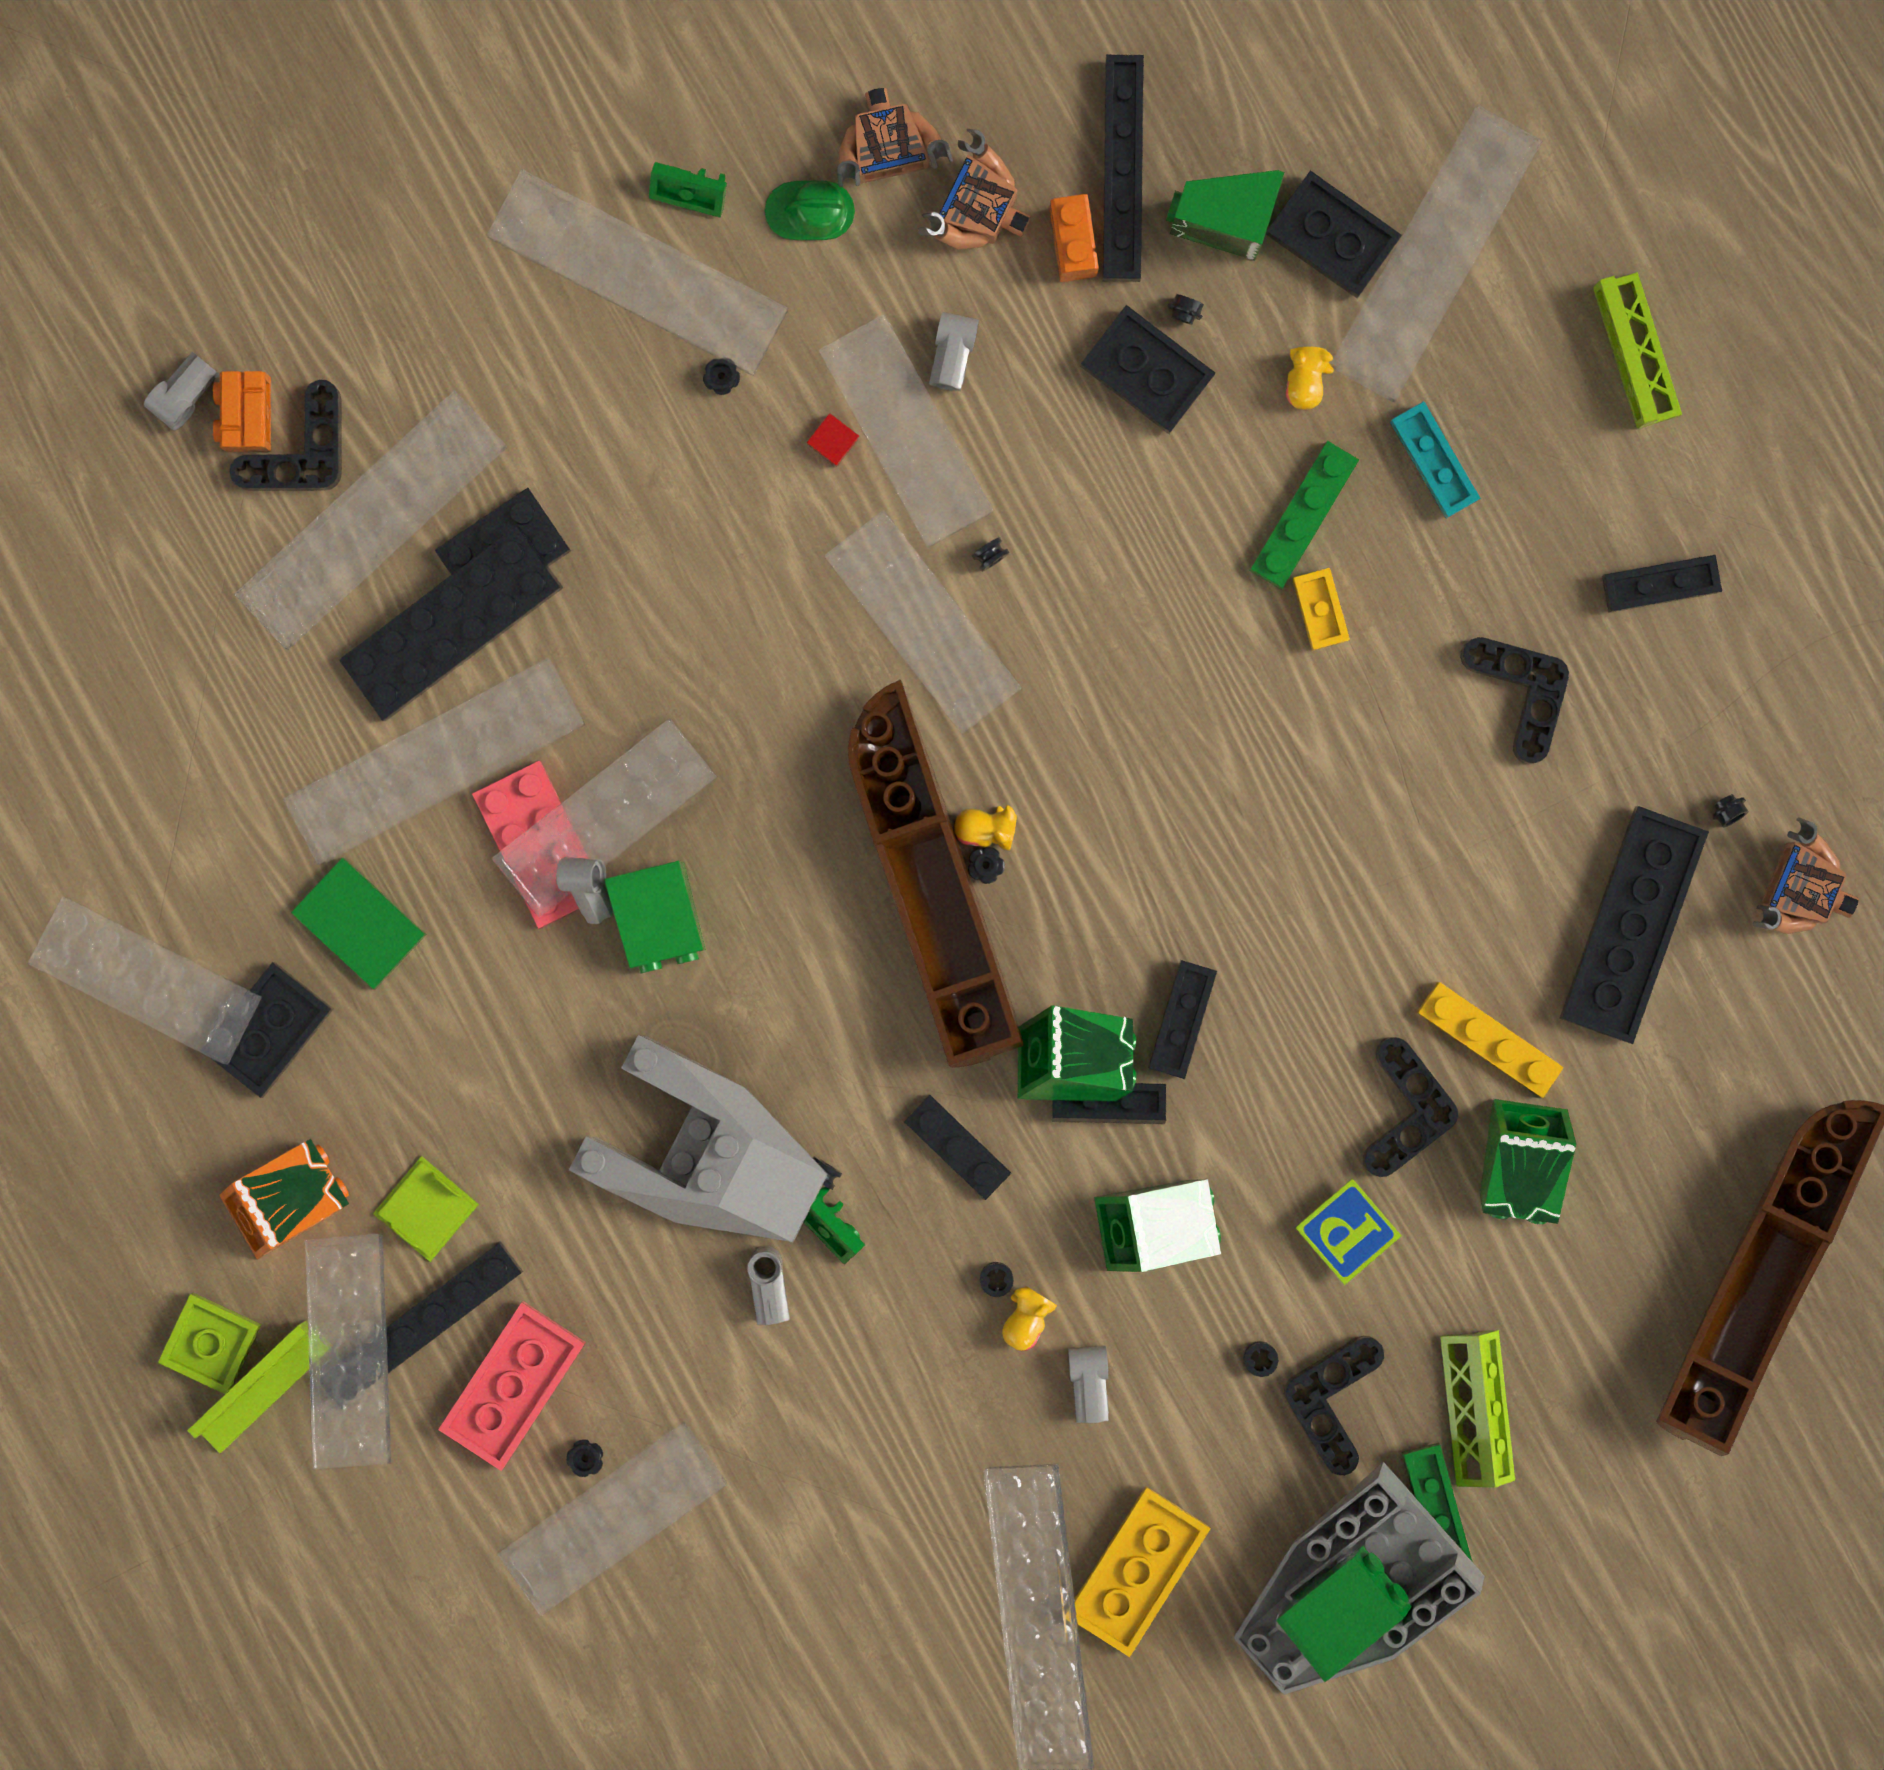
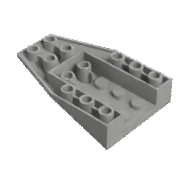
M1384 1462L1292 1543L1234 1636L1237 1643L1283 1695L1324 1681L1281 1628L1276 1619L1295 1595L1361 1546H1364L1369 1553H1374L1380 1559L1384 1566L1385 1574L1393 1584L1397 1583L1404 1589L1409 1598L1408 1603L1412 1607L1403 1620L1329 1680L1395 1659L1481 1594L1484 1581L1482 1572Z

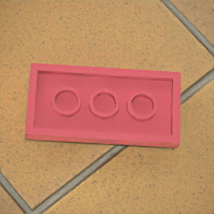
M537 761L472 793L538 929L579 910L571 892L561 891L558 888L556 880L557 867L563 857L589 859L542 762Z
M524 1301L521 1302L438 1430L502 1471L586 1342Z

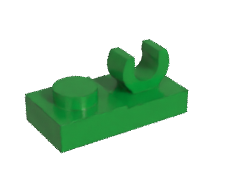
M655 162L650 176L649 199L721 218L726 196L725 174L720 173L719 179L715 180L705 177L706 169L701 168L697 174H693L691 171Z
M823 1187L820 1189L803 1223L845 1265L865 1244L860 1240L858 1231L852 1225L844 1223L835 1216L843 1207L841 1201L833 1207H828L824 1204L823 1197L830 1189Z

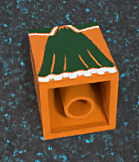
M311 1139L233 1182L219 1195L257 1260L349 1205L346 1199L349 1196L346 1186L339 1177H333L327 1167L329 1159L326 1152L319 1144L315 1146Z

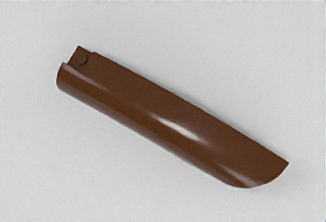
M898 680L881 689L864 705L855 727H852L849 738V766L873 843L878 852L922 980L948 1065L952 1068L966 1067L991 1060L990 1057L1025 1045L958 839L954 834V827L903 683L901 680Z
M1849 1100L1833 1104L1814 1113L1795 1132L1722 1275L1656 1420L1661 1428L1681 1440L1687 1439L1721 1457L1730 1453L1777 1346L1825 1252L1834 1240L1883 1129V1104L1864 1100Z

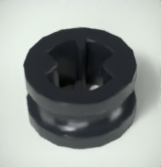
M1000 537L990 541L972 555L974 560L981 562L980 569L982 572L1000 562L1010 553L1008 549L1001 548L1000 543L1002 540Z
M814 1156L813 1159L828 1174L823 1185L833 1190L835 1187L833 1184L834 1179L840 1178L842 1173Z
M989 1263L981 1271V1288L986 1294L992 1297H1001L1009 1293L1013 1287L1014 1278L1012 1271L1004 1263ZM995 1269L996 1274L998 1269L1006 1273L1003 1278L1006 1285L1002 1289H998V1285H996V1289L988 1286L990 1278L987 1274L991 1270Z
M1253 1342L1244 1351V1364L1254 1376H1269L1276 1370L1279 1362L1278 1354L1267 1342ZM1260 1349L1267 1350L1266 1356L1271 1360L1270 1364L1267 1367L1262 1364V1369L1254 1368L1255 1361L1251 1358V1355L1254 1351L1260 1354Z

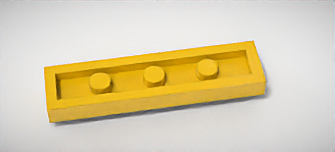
M1441 982L1436 983L1416 1012L1540 1098H1544L1564 1068Z

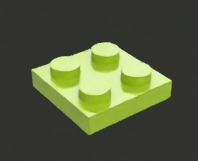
M193 1292L187 1299L158 1363L226 1394L232 1388L262 1324Z

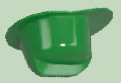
M824 180L783 183L772 191L767 198L765 206L766 221L772 231L782 238L790 240H829L838 238L847 232L853 223L855 214L853 199L848 191L843 187H839L837 183Z

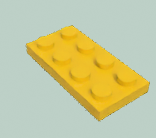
M1145 1486L1068 1608L1065 1616L1130 1657L1211 1529L1210 1526Z

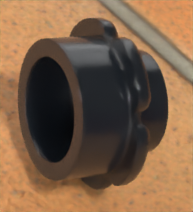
M1176 294L1173 303H1168V308L1173 310L1172 318L1192 325L1194 319L1200 320L1203 317L1201 311L1204 304L1197 300Z
M727 358L711 360L705 367L706 374L703 375L705 386L709 390L713 389L718 395L730 393L731 389L736 388L740 382V373L736 371V364ZM720 373L725 374V378L723 380H720L718 378V375Z
M1733 794L1721 799L1714 805L1716 812L1713 814V820H1718L1723 828L1739 821L1749 812L1744 805L1746 799L1744 797L1736 799Z
M993 847L974 850L969 856L970 865L968 866V872L974 880H981L984 884L995 882L997 876L1001 875L1005 868L1004 860L999 857V851ZM985 861L989 862L990 864L989 868L987 869L983 868L982 866L983 862Z
M586 1439L579 1440L574 1443L573 1449L568 1451L566 1456L567 1464L571 1467L572 1472L579 1477H587L589 1474L594 1475L603 1466V1461L601 1460L603 1450L597 1443H590ZM583 1455H588L589 1460L587 1462L582 1460Z

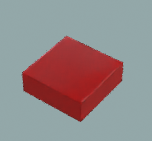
M829 413L807 441V445L837 467L860 437Z

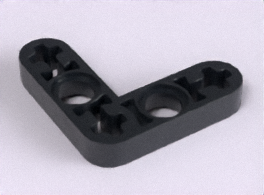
M321 379L309 384L305 391V454L239 456L234 459L229 471L234 484L248 491H326L336 487L342 475V399L337 387L331 382ZM325 388L326 392L333 396L332 400H327L325 403V413L328 415L333 414V419L325 417L313 419V414L321 415V405L314 400V396L320 395L321 389ZM321 425L330 426L333 430V439L327 445H318L313 439L315 429ZM269 462L267 468L269 483H265L266 477L263 475H253L250 477V482L247 483L246 479L239 475V471L245 470L248 463L255 470H266L264 463ZM286 462L292 463L296 470L293 480L287 483L279 482L276 478L278 466ZM302 462H307L305 468L308 470H319L321 463H325L327 468L333 470L332 475H327L325 482H321V479L316 475H305L307 483H302L304 478Z
M1477 637L1471 639L1463 646L1460 655L1462 664L1466 669L1528 687L1513 742V752L1515 757L1524 764H1534L1542 761L1549 752L1569 680L1568 666L1563 660L1488 638ZM1478 645L1483 646V653L1490 656L1497 655V649L1502 650L1497 660V671L1491 669L1494 662L1490 660H1482L1478 665L1475 664L1474 657L1469 655V650H1474ZM1511 654H1517L1524 660L1525 668L1520 675H1511L1505 669V660ZM1533 659L1538 660L1535 666L1537 669L1547 670L1551 665L1555 666V673L1560 675V680H1554L1549 685L1546 683L1547 677L1537 673L1533 674V681L1528 680L1527 677L1533 669ZM1543 700L1551 708V715L1544 722L1535 720L1531 714V707L1535 701ZM1526 724L1534 728L1547 729L1546 734L1542 732L1537 733L1535 745L1540 747V752L1533 753L1531 757L1526 756L1527 749L1522 747V742L1530 741L1533 730L1525 729Z
M1388 1037L1380 1042L1376 1049V1059L1415 1111L1365 1150L1363 1164L1368 1172L1378 1177H1387L1393 1174L1451 1129L1458 1119V1109L1455 1103L1405 1040L1397 1037ZM1388 1045L1395 1048L1401 1046L1403 1051L1399 1056L1402 1061L1408 1065L1413 1060L1416 1064L1414 1067L1406 1069L1400 1078L1395 1074V1072L1402 1070L1397 1062L1392 1060L1386 1062L1385 1057L1388 1055L1386 1049ZM1414 1073H1421L1427 1080L1426 1090L1419 1095L1412 1094L1407 1088V1080ZM1434 1090L1439 1094L1432 1098L1439 1107L1447 1105L1449 1108L1445 1114L1448 1118L1445 1123L1440 1120L1432 1121L1431 1117L1435 1112L1429 1103H1425L1422 1108L1418 1104L1419 1101L1429 1098ZM1407 1126H1415L1421 1134L1420 1142L1414 1147H1405L1400 1140L1401 1131ZM1392 1138L1395 1146L1404 1152L1405 1155L1399 1159L1398 1154L1394 1152L1386 1159L1389 1165L1386 1169L1380 1166L1373 1168L1372 1163L1375 1161L1373 1153L1379 1151L1383 1154L1390 1150L1392 1147L1387 1144V1141Z
M1370 1336L1355 1338L1292 1376L1284 1387V1395L1324 1464L1336 1475L1345 1476L1352 1473L1358 1465L1359 1455L1326 1399L1373 1372L1382 1364L1384 1360L1383 1347L1375 1338ZM1365 1344L1369 1348L1375 1346L1376 1351L1372 1353L1374 1360L1370 1363L1364 1359L1357 1361L1354 1365L1359 1370L1352 1374L1350 1365L1342 1356L1348 1353L1349 1358L1354 1359L1361 1354L1359 1348L1361 1345ZM1333 1362L1341 1364L1345 1370L1343 1379L1338 1383H1329L1324 1378L1325 1367ZM1316 1372L1319 1382L1326 1390L1320 1393L1319 1388L1316 1386L1308 1391L1309 1399L1303 1402L1300 1398L1293 1400L1292 1395L1296 1393L1294 1386L1298 1383H1301L1304 1387L1314 1383V1380L1310 1375ZM1320 1414L1329 1416L1332 1421L1330 1431L1324 1435H1317L1311 1429L1313 1418ZM1338 1433L1342 1436L1341 1439L1335 1440L1338 1447L1343 1452L1349 1450L1351 1453L1346 1457L1348 1464L1343 1467L1339 1463H1331L1335 1458V1454L1329 1444L1324 1449L1320 1446L1322 1443L1333 1440Z

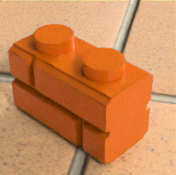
M1088 194L1051 199L1049 212L1060 282L1097 277L1099 266L1097 253L1094 252L1096 246Z
M221 371L220 382H214L213 385L215 405H220V419L213 422L214 441L220 442V448L226 452H271V377L262 371Z

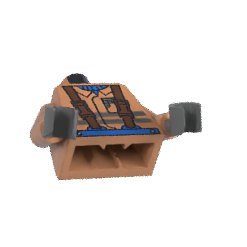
M886 88L870 90L865 93L869 112L855 115V124L847 128L838 152V186L843 187L842 181L847 178L855 179L856 186H859L862 183L928 169L929 159L931 166L938 168L936 160L939 157H947L949 162L953 161L949 144L941 139L937 130L919 112H910L907 104L891 106Z
M967 129V132L973 136V142L969 146L965 141L958 140V147L963 151L972 152L973 157L967 155L940 212L922 214L923 217L930 220L931 228H918V233L921 236H935L937 240L957 250L980 248L987 243L994 244L1002 228L1022 237L1031 216L1012 208L1016 201L1018 190L1015 188V180L1003 160L985 143V137L981 131Z
M1798 817L1796 821L1801 825L1798 834L1792 831L1788 832L1787 836L1799 841L1800 844L1797 842L1785 844L1762 902L1756 908L1763 911V920L1761 922L1754 921V927L1791 934L1812 930L1817 923H1827L1832 911L1847 918H1850L1855 912L1859 898L1841 891L1847 874L1840 870L1839 859L1827 842L1817 833L1815 823Z

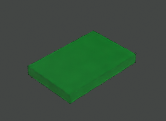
M341 858L291 912L373 990L389 976L427 935L345 858Z

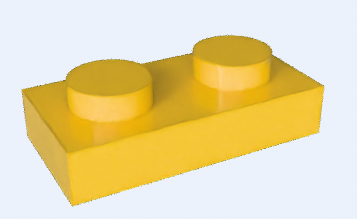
M1330 568L1294 577L1292 581L1312 651L1348 642L1350 638Z

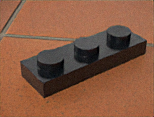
M1716 555L1604 574L1602 576L1608 613L1722 592Z
M1180 960L1149 1062V1069L1185 1079L1217 974L1216 970Z
M1135 1083L1133 1092L1117 1101L1052 1100V1122L1165 1124L1166 1084Z
M931 1095L904 1121L908 1127L985 1200L1010 1176L1011 1171Z

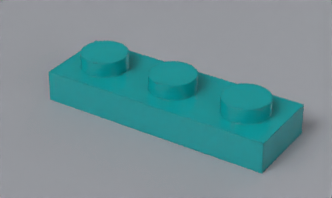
M1424 401L1390 421L1391 426L1446 519L1481 499Z

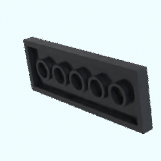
M515 526L339 659V661L381 720L387 721L562 590L563 586L519 526Z
M1635 806L1560 1019L1629 1044L1634 1043L1709 831L1643 807Z

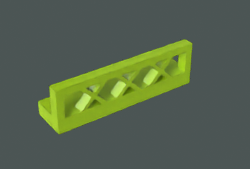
M1638 272L1620 278H1615L1614 275L1599 280L1593 287L1637 429L1680 417L1682 415L1681 408ZM1631 284L1635 296L1630 310L1624 307L1618 288ZM1637 306H1638L1640 315L1634 313V311H1635V309H1636ZM1630 318L1644 325L1646 336L1641 345L1635 342L1629 323ZM1648 341L1652 351L1645 348ZM1641 354L1654 360L1656 363L1657 372L1652 381L1646 378L1640 358ZM1659 377L1661 379L1662 386L1656 384ZM1652 390L1666 396L1670 411L1657 413L1651 394Z
M307 1320L293 1329L187 1431L195 1439L203 1435L219 1453H222L333 1347Z
M1485 1330L1475 1334H1447L1440 1336L1456 1486L1496 1488L1515 1481L1499 1330ZM1454 1344H1467L1468 1361L1464 1366L1455 1358ZM1462 1380L1472 1388V1399L1468 1404L1459 1396L1458 1386ZM1467 1417L1476 1426L1477 1436L1472 1442L1463 1433L1462 1424ZM1471 1455L1480 1463L1481 1477H1468L1467 1460Z

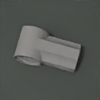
M942 312L935 345L938 346L929 385L949 391H961L969 352L972 353L979 324L978 319Z
M192 352L168 381H162L154 387L145 399L144 407L171 430L176 431L191 417L195 410L194 404L218 377L219 373Z
M563 857L558 864L556 873L558 888L561 891L571 892L587 923L600 924L604 919L612 916L613 908L605 887L606 868L603 861Z
M770 1246L757 1248L752 1253L748 1262V1274L751 1280L757 1325L778 1324L790 1320L782 1269L783 1260L781 1254ZM761 1257H768L774 1261L776 1269L770 1274H762L757 1271L755 1261Z
M1106 1346L1068 1348L1070 1382H1073L1076 1423L1109 1421L1108 1395L1106 1391V1380L1109 1377Z

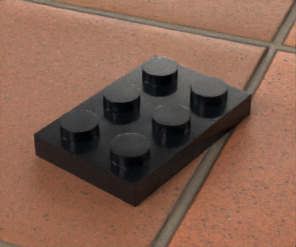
M1311 170L1266 232V235L1357 299L1402 236V234Z
M1128 305L1122 309L1080 365L1081 368L1168 434L1172 432L1216 374Z
M526 488L435 549V552L452 575L515 526H519L548 567L570 553L571 550L531 490Z
M272 962L202 1052L257 1096L263 1098L334 1008L276 962Z

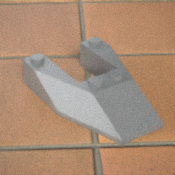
M638 1035L621 1069L691 1105L692 1108L660 1170L598 1137L586 1136L569 1171L675 1223L793 1242L828 1174L747 1088L650 1037Z

